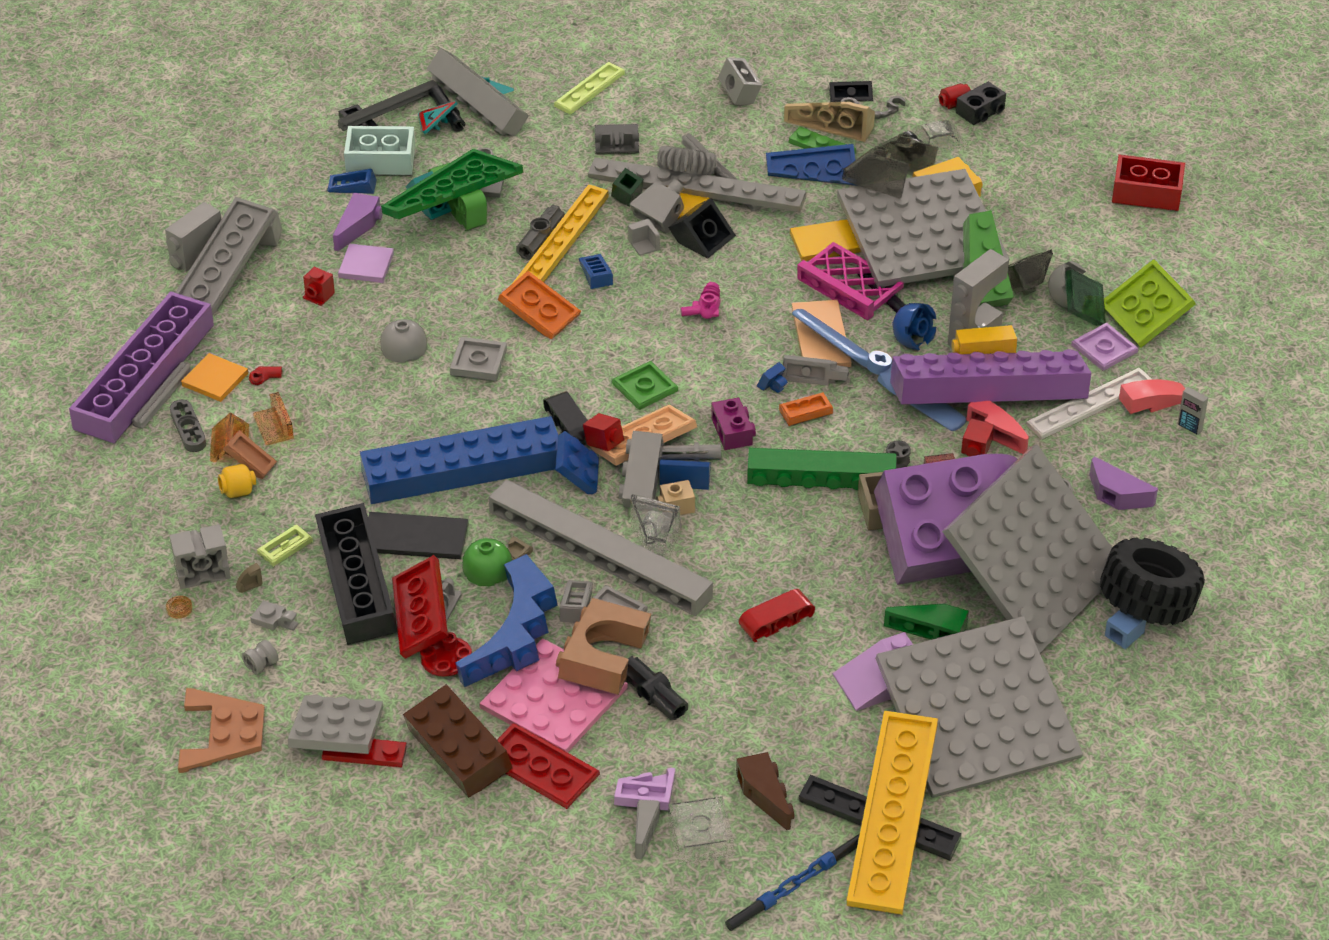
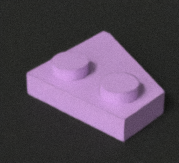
M668 768L666 774L652 777L651 772L636 777L629 776L618 779L614 805L637 807L639 800H657L660 802V810L668 811L675 778V768Z

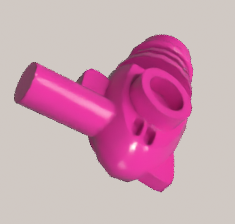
M715 282L707 283L699 301H693L692 306L680 307L681 316L701 315L704 319L719 317V285Z

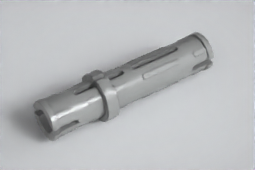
M694 442V445L663 446L662 452L682 453L662 454L661 460L699 461V459H721V444L699 445V442ZM691 451H694V452H696V451H708V453H687V452H691Z

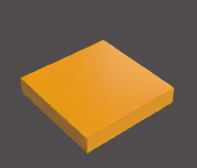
M208 353L181 383L185 388L222 402L249 373L248 368Z

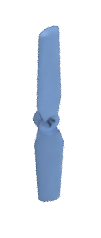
M796 309L792 312L793 316L863 367H867L870 372L879 375L877 381L888 391L896 395L890 383L892 359L888 354L881 351L868 353L804 309ZM947 403L910 404L950 431L960 429L967 420L965 416Z

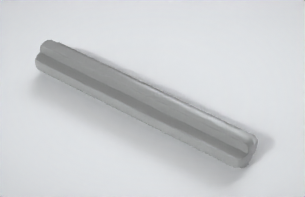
M185 362L178 364L132 419L133 426L141 429L146 426L181 384V381L191 372L190 364Z

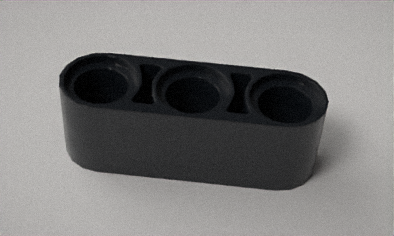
M565 391L544 398V409L552 416L555 426H559L562 432L566 431L571 436L577 438L583 445L587 444L583 424L588 420L570 394Z

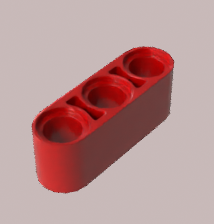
M792 589L748 609L740 616L738 622L754 642H758L757 639L764 636L767 638L780 632L779 629L783 627H791L801 622L800 620L807 616L809 618L812 617L815 613V606L800 589Z

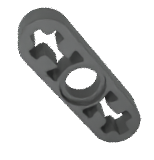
M184 399L174 401L170 405V413L185 449L189 452L203 450L206 447L205 434L191 403ZM179 409H183V411H185L184 416H181V412ZM186 424L194 425V427L190 429L182 428ZM191 436H195L196 443L191 441Z

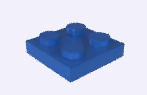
M566 431L558 435L555 470L586 494L596 493L599 457L594 451L589 450L580 443L577 438L571 436Z

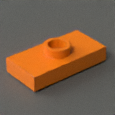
M824 392L779 404V411L788 426L833 414V406Z

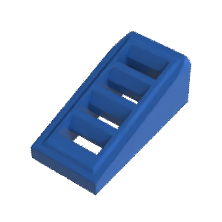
M372 169L330 175L327 191L334 193L374 194L377 179Z
M601 254L579 258L591 289L613 285L612 271Z

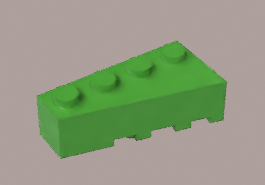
M991 210L969 214L963 223V269L990 249L1003 256ZM1008 274L1005 280L985 295L980 305L986 302L992 307H998L1010 303L1014 295Z

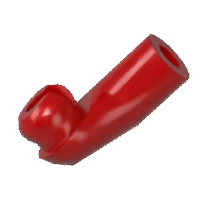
M259 366L250 373L249 381L253 385H260L269 378H282V366Z

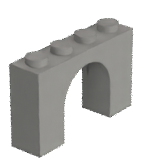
M992 249L988 250L954 276L948 345L951 349V343L955 339L956 330L1002 326L1003 313L986 302L980 305L985 295L1005 280L1008 274L1009 259Z

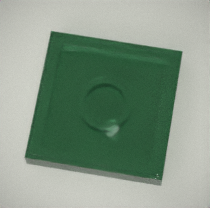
M1073 269L1066 271L1068 312L1096 326L1105 324L1103 284Z

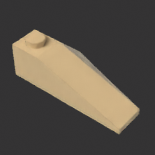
M852 102L786 104L784 107V122L866 142L874 128L875 111L868 106Z

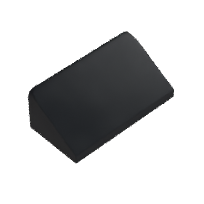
M872 81L829 82L830 102H841L843 98L847 97L854 98L858 102L873 101Z

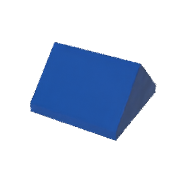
M660 459V485L689 480L692 489L709 490L711 462Z

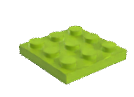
M1155 259L1099 302L1103 309L1140 348L1196 305L1193 298Z

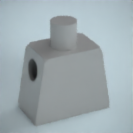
M673 180L668 187L659 182H654L630 203L634 216L641 220L649 219L655 228L665 234L670 231L668 227L676 222L684 209L683 201L679 195L684 186L677 180Z

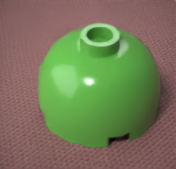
M491 538L479 539L471 543L464 552L462 570L471 583L478 586H494L496 583L507 580L504 564L512 561L509 549L501 541Z

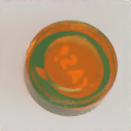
M186 596L172 597L166 603L167 614L176 619L187 617L192 612L191 600Z

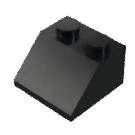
M712 198L697 204L668 227L679 244L707 259L736 236Z

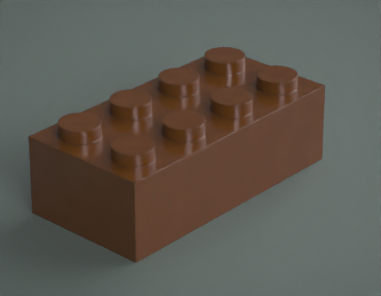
M447 684L403 714L409 731L468 798L482 791L513 768L507 750Z

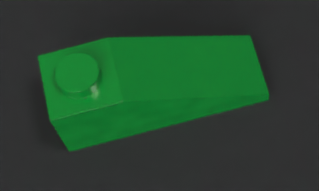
M944 603L886 607L884 626L933 640L964 632L967 628L969 610Z

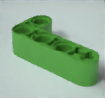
M449 163L431 168L428 172L432 171L435 173ZM480 189L447 201L452 210L451 214L460 225L463 224L466 228L465 231L487 224V201Z

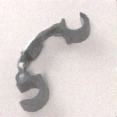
M901 96L891 97L886 105L888 110L880 112V110L875 111V119L895 114L899 111V105L894 103H900L905 106L906 100ZM851 97L843 98L841 100V102H852L856 104L860 103L856 99Z

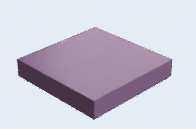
M349 244L338 272L339 278L383 283L394 255V249Z
M1108 323L1080 336L1071 343L1076 350L1102 371L1138 353L1139 349Z

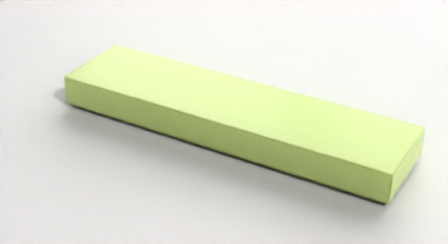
M607 62L555 101L554 107L571 115L623 76L625 70Z

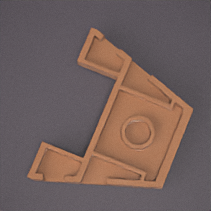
M186 688L185 711L212 710L208 748L180 749L179 773L188 772L189 769L200 766L206 767L214 762L225 759L231 760L262 751L265 716L263 704Z

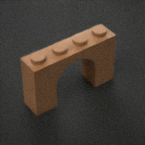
M592 598L588 607H583L580 622H575L572 637H567L564 652L560 651L557 656L558 678L619 695L626 681L629 659L602 652L590 644L598 641H614L641 649L649 633L651 613Z

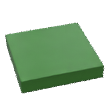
M652 361L612 379V384L639 410L678 392V386Z

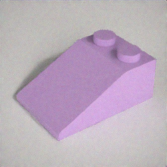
M905 632L880 640L833 673V676L855 711L891 700L875 658L878 653L913 645Z

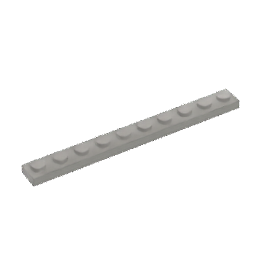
M594 158L588 172L589 178L614 182L621 172L627 168L644 179L643 188L650 187L654 182H659L668 187L673 180H677L684 186L681 193L799 213L807 197L806 190L673 171L602 158Z

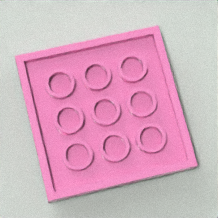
M542 638L536 644L539 661L518 671H515L513 668L480 702V709L510 725L515 723L560 749L569 752L628 688V683H624L619 695L559 679V667H556V660L559 652H564V649Z

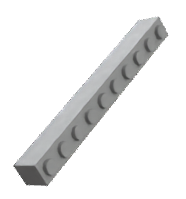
M506 479L489 496V512L695 617L713 598V582L707 578L701 577L685 567L679 566L665 557L659 556L643 546L637 545L623 536L617 535L601 525H597L581 515L575 514L561 505L555 504L541 495L523 488L521 485Z

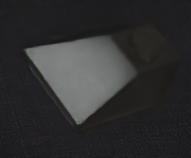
M1052 249L1027 256L1008 265V276L1012 291L1015 294L1023 292V295L1036 291L1035 286L1044 282L1053 255Z

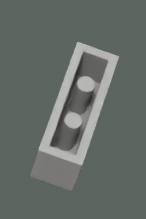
M633 431L632 439H627L626 454H629L628 462L624 461L622 476H625V482L620 484L619 499H622L623 507L653 510L660 459L662 458L664 445L662 434Z

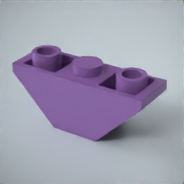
M1095 456L1092 458L1089 475L1098 500L1117 510L1153 507L1156 504L1158 488Z

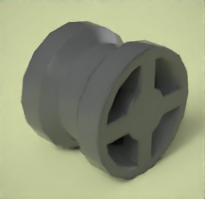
M895 440L887 445L886 453L896 454V469L907 467L910 463L909 456L911 454L909 444L905 441Z

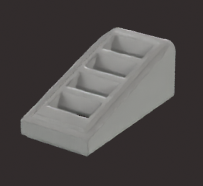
M567 581L560 605V622H580L583 607H588L590 603L593 582ZM572 587H574V588H584V589H575V590H585V592H584V593H581V592H571V590H572Z
M639 800L637 802L636 859L644 857L659 821L660 802L657 800Z

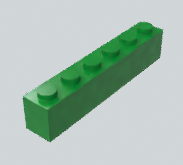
M749 447L747 484H754L756 486L779 485L781 487L803 486L805 488L828 487L830 489L853 488L858 490L859 474L896 469V454Z

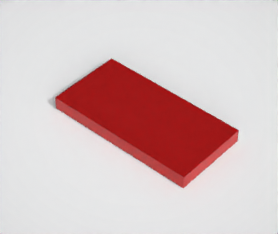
M433 555L392 577L400 655L405 659L448 637L439 559Z
M515 723L497 739L507 750L513 767L505 774L566 809L600 775L598 769Z

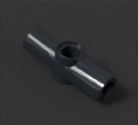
M629 657L626 680L636 688L638 696L640 698L644 697L649 702L648 705H655L670 720H676L683 716L688 710V703L671 688L668 678L662 672L655 674L638 657Z

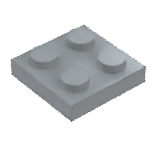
M461 337L450 366V375L497 381L507 351V343Z

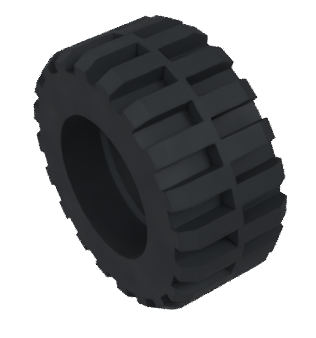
M1136 537L1130 540L1124 539L1111 548L1100 578V587L1104 597L1109 599L1110 604L1118 607L1122 613L1130 614L1137 620H1145L1146 623H1159L1160 625L1171 623L1175 625L1184 622L1193 615L1205 584L1204 574L1201 567H1198V563L1194 559H1190L1187 553L1177 550L1178 548L1172 545L1168 546L1158 540L1156 542L1151 541L1149 538L1139 539Z

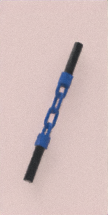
M860 833L832 852L828 851L817 858V860L809 865L808 869L800 874L793 875L783 881L778 889L772 892H765L756 899V902L725 921L726 927L730 931L734 930L761 911H766L776 905L779 898L787 896L799 888L801 883L836 865L838 860L857 849ZM818 864L822 869L816 872V869L813 867ZM791 881L794 884H796L793 888L789 889L788 891L785 888H783Z

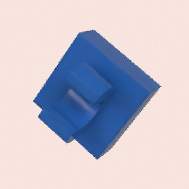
M778 362L762 374L757 387L763 391L770 387L776 393L781 392L788 383L782 376L786 368Z

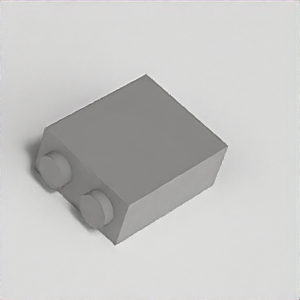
M202 202L165 229L169 261L174 268H181L187 272L192 267L221 221L220 210L206 202Z

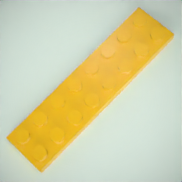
M884 711L846 900L847 906L903 915L938 718Z

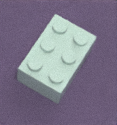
M348 126L344 150L346 173L372 169L374 175H412L415 155L414 127Z

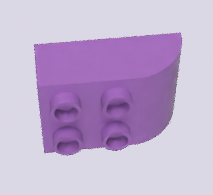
M982 454L885 470L874 490L897 585L971 572L942 531L1018 460L1016 457L1007 454Z

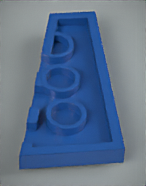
M854 144L766 153L768 176L858 186Z

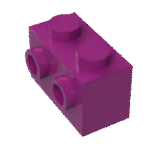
M740 398L711 402V419L724 450L753 445V437L756 436L755 425L749 421L747 406L742 405Z

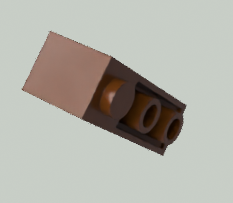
M768 752L736 758V775L743 794L784 829L790 830L791 820L795 818L792 804H787L785 799L787 798L786 788L783 782L779 783V771L776 762H771Z

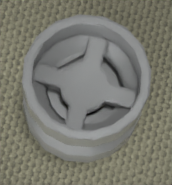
M265 639L259 642L255 649H248L242 653V660L249 670L251 669L255 675L262 672L266 665L271 666L279 660L275 648Z

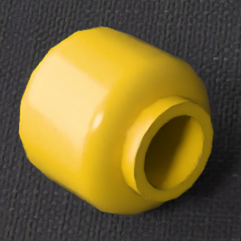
M244 464L223 468L221 474L218 475L220 492L228 498L249 495L252 492L253 485H256L254 471H249L248 467Z

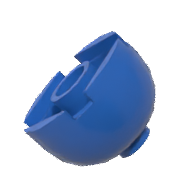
M909 303L901 307L892 322L896 340L904 347L920 350L919 346L922 343L916 344L911 338L912 335L923 337V342L926 341L928 345L934 339L936 327H933V319H936L934 309L929 304Z

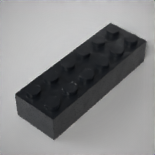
M360 503L315 514L347 645L398 633L365 504Z

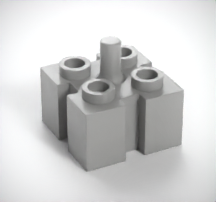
M220 524L200 528V533L197 530L169 535L180 589L199 586L201 582L205 581L212 583L231 579L226 544Z

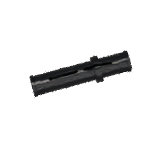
M440 86L431 88L432 91L429 94L437 106L450 102ZM454 107L445 117L455 132H459L464 129L462 126H465V122L460 117L457 107Z

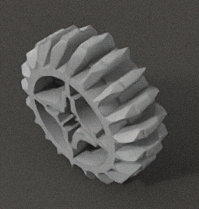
M661 146L659 147V153H657V166L663 169L711 175L716 168V155L712 152Z

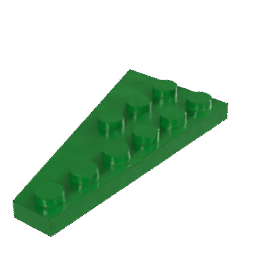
M472 149L381 206L382 214L394 219H402L459 196L524 173L523 165Z

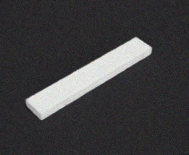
M1137 368L1089 391L1088 399H1072L1027 421L1026 426L1042 440L1120 402L1119 394L1122 384L1151 380V378L1140 368Z

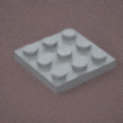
M304 695L288 737V748L369 754L382 715L383 701Z

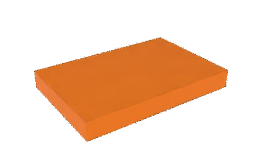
M529 271L525 272L498 297L499 302L550 339H553L581 313V310Z

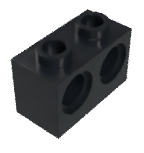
M988 81L957 98L956 114L972 125L985 122L990 116L996 113L1000 114L1005 109L1006 93Z

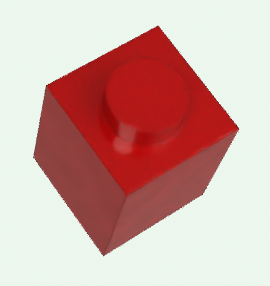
M598 413L583 424L588 446L610 451L624 441L621 421L618 418Z
M971 419L962 438L961 453L969 457L987 454L993 441L994 424Z

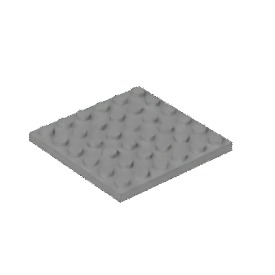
M966 169L837 190V198L868 264L877 288L878 286H892L901 281L910 283L959 273L963 270L964 263L963 223L969 214L986 211ZM999 238L1003 256L1010 260Z
M1037 444L1030 447L942 531L1007 620L1025 617L1040 653L1101 591L1100 578L1112 548Z
M1024 616L876 655V662L896 712L938 718L926 786L932 798L1082 758L1083 756Z

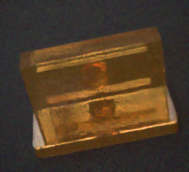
M279 392L269 394L271 408L253 413L265 445L294 439L292 422Z
M231 412L212 428L210 461L217 462L225 454L229 455L223 448L239 430L249 438V423Z

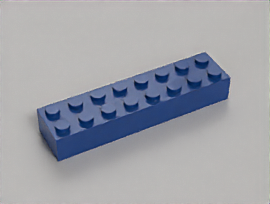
M552 416L360 451L361 470L370 503L376 504L555 470L558 433Z

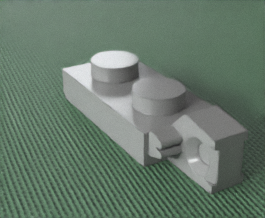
M784 355L783 366L786 369L782 376L787 381L829 386V383H835V380L847 381L849 367L839 366L835 361Z

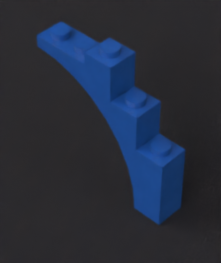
M527 554L504 564L508 582L514 592L513 604L505 622L488 642L475 652L455 662L460 682L464 687L510 666L515 671H518L539 661L534 639L549 633L544 612L558 606L554 586Z

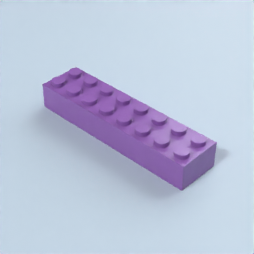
M170 291L71 405L69 412L73 430L115 443L130 426L134 416L213 327L211 304Z
M1071 349L1064 350L1063 352L1042 350L1041 352L1018 351L1017 353L997 351L993 354H983L981 352H973L971 354L949 353L948 355L927 353L922 356L903 354L901 356H893L890 383L901 404L1088 399L1092 373L1079 352Z

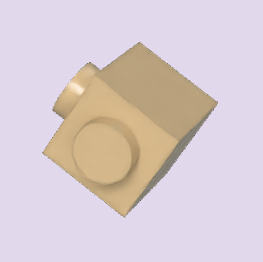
M689 480L660 485V496H656L659 511L663 510L664 512H672L677 515L695 513V495Z

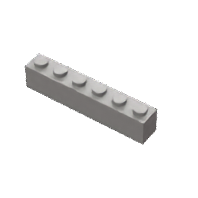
M440 47L427 67V70L433 74L432 78L440 84L445 83L444 88L452 94L457 93L458 96L456 98L466 105L469 103V109L478 115L482 114V119L488 124H495V130L504 136L507 133L512 136L517 135L528 119L529 115L458 57Z

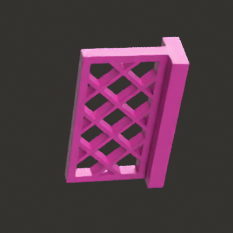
M832 242L809 262L802 260L797 264L798 280L828 298L838 300L840 305L867 321L874 316V311L904 287V282L901 281L891 288L881 289V286H878V289H865L864 285L876 284L874 278H863V274L871 273L866 260L835 242ZM835 251L841 257L828 258V255ZM845 263H855L859 267L846 268ZM829 264H842L843 268L829 269ZM826 265V269H818L815 266ZM860 274V278L847 279V275ZM830 275H844V279L837 280ZM861 285L862 290H854L849 286ZM879 295V298L876 301H873L870 298L866 297Z

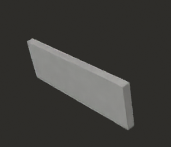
M235 197L175 293L211 304L213 316L276 216L275 209Z

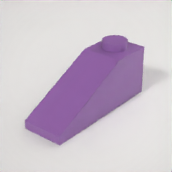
M353 193L333 234L334 251H340L374 227L377 219L381 220L383 214L378 196Z

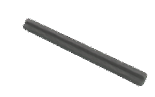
M430 80L349 114L338 120V128L346 131L348 126H357L430 95L431 88L439 85L434 80Z

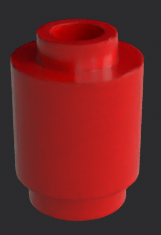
M962 83L943 88L938 96L941 106H946L947 109L954 108L957 105V98L971 91L968 84Z

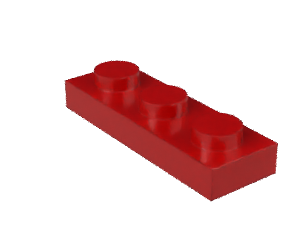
M373 739L369 754L323 750L322 760L402 768L407 742Z

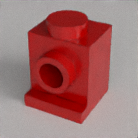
M314 266L303 276L305 288L303 299L322 306L335 294L333 274Z

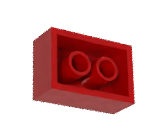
M1118 154L1112 203L1179 211L1185 162Z

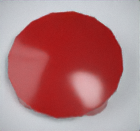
M448 632V637L420 651L421 664L432 675L441 677L453 676L458 674L455 662L470 655L472 649L466 641L457 638L455 633Z

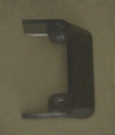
M899 134L870 149L845 167L842 179L846 182L900 199L902 198L907 174L913 176V172L933 166L938 147L913 140L910 135Z

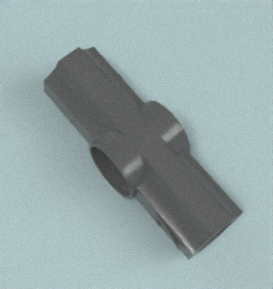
M552 204L551 207L546 208L540 217L531 221L530 230L516 246V252L521 258L530 260L564 217L565 213L559 206Z

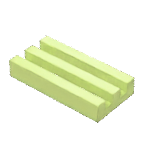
M296 524L258 548L257 554L263 556L264 560L269 561L270 565L274 567L313 542V539ZM296 533L299 534L298 536H296L295 538L291 539L290 541L287 540V539H289L290 537H292L293 535H295ZM280 544V547H279V548H277L276 550H274V551L271 552V553L268 552V551H270L271 549H273L274 547H276V546H278V545Z

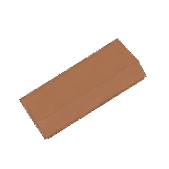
M240 430L223 448L240 464L246 465L249 471L253 470L255 476L263 479L277 462Z

